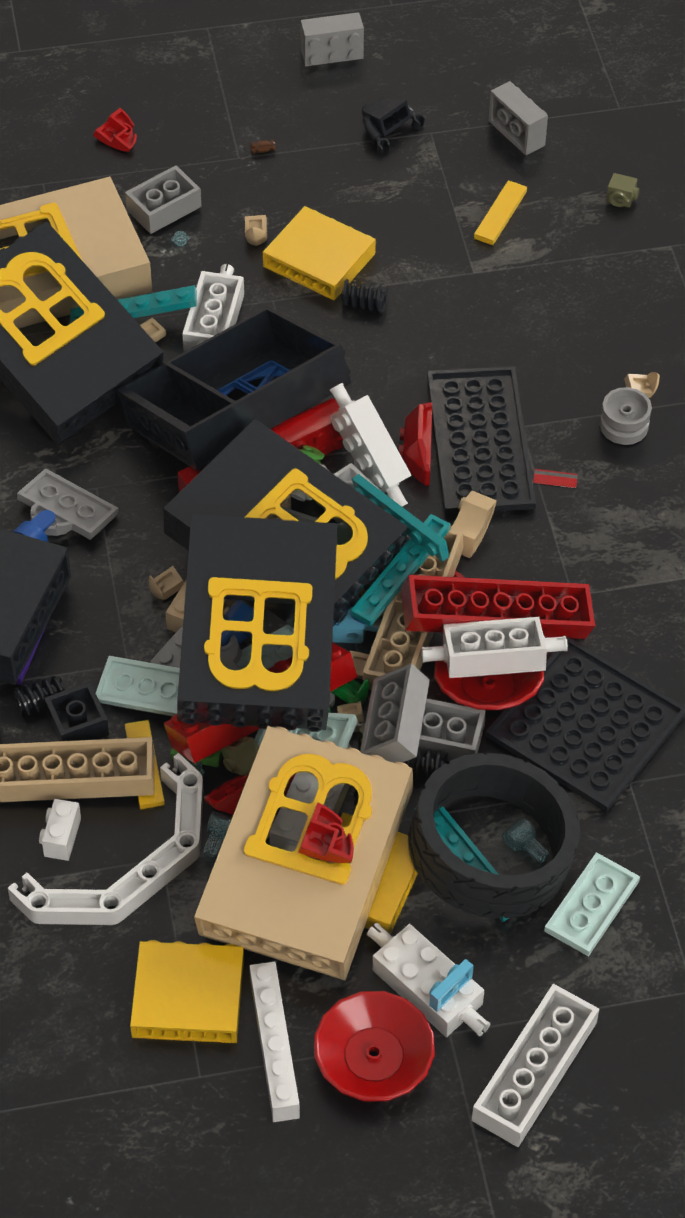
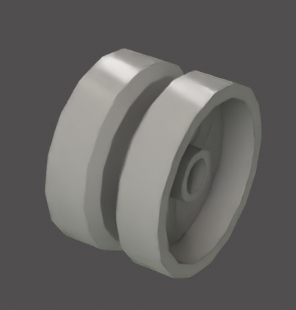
M624 387L612 390L605 396L602 404L600 428L607 439L614 443L628 445L641 441L647 435L652 406L646 394L638 389Z

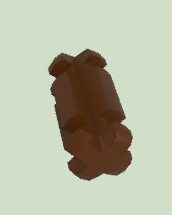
M273 139L271 141H257V143L251 142L250 145L251 152L254 154L257 151L258 153L270 152V150L275 151L276 149Z

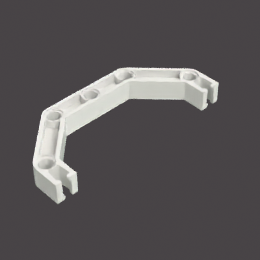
M179 753L173 757L174 768L172 770L175 773L180 772L181 775L177 776L169 770L170 765L168 763L160 767L161 781L177 794L175 834L107 890L44 889L33 877L26 873L22 876V890L25 893L30 891V894L27 897L23 896L17 891L18 885L13 883L8 887L10 901L28 919L37 924L115 925L120 923L199 858L203 811V779L201 773ZM148 875H154L152 878H146ZM37 905H44L41 908H35ZM109 906H116L114 909H107Z

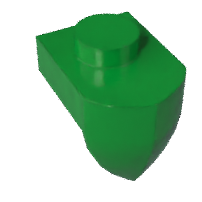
M353 679L332 690L331 693L348 704L361 701L363 705L368 696L369 682L365 679L363 684H360Z

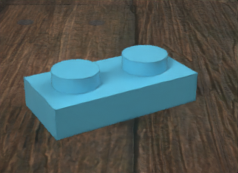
M465 959L460 965L455 964L442 982H436L429 992V1006L438 1012L472 979L473 964Z

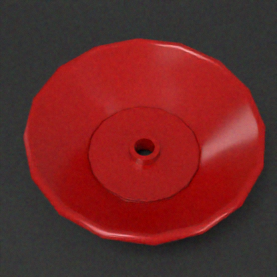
M443 660L435 661L434 678L441 691L458 704L477 710H502L519 706L535 696L544 682V671L449 678L447 664Z
M361 991L340 999L322 1016L314 1034V1058L323 1077L340 1093L361 1101H390L410 1093L427 1076L435 1057L434 1033L424 1013L407 999L386 991ZM371 1052H377L378 1055H377V1056H371L370 1053H371Z

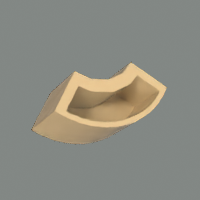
M471 491L466 498L463 497L458 506L459 514L451 526L452 530L463 532L464 549L461 555L471 558L489 526L497 500L475 491Z

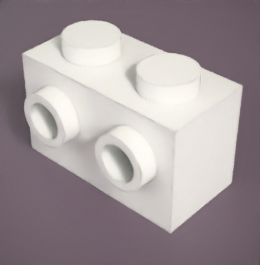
M54 799L52 808L47 809L46 829H42L39 836V843L43 846L44 857L69 861L81 821L79 803Z

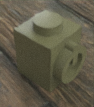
M613 173L608 185L606 202H610L616 207H630L632 201L637 200L640 188H637L638 179Z
M245 736L221 749L224 757L223 763L227 770L242 776L249 774L259 750L258 743L252 737Z

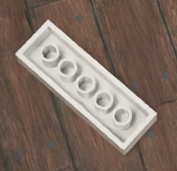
M553 984L473 1106L472 1121L519 1147L597 1024L599 1008Z

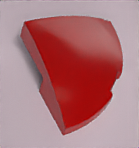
M121 108L108 117L107 122L97 128L93 134L95 138L104 144L126 152L133 148L137 138V134L133 137V128L135 126L133 121Z
M317 802L298 853L329 862L351 863L354 854L353 839L351 833H348L346 836L341 826L343 820L330 808Z

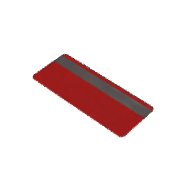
M535 469L533 483L576 488L578 475Z

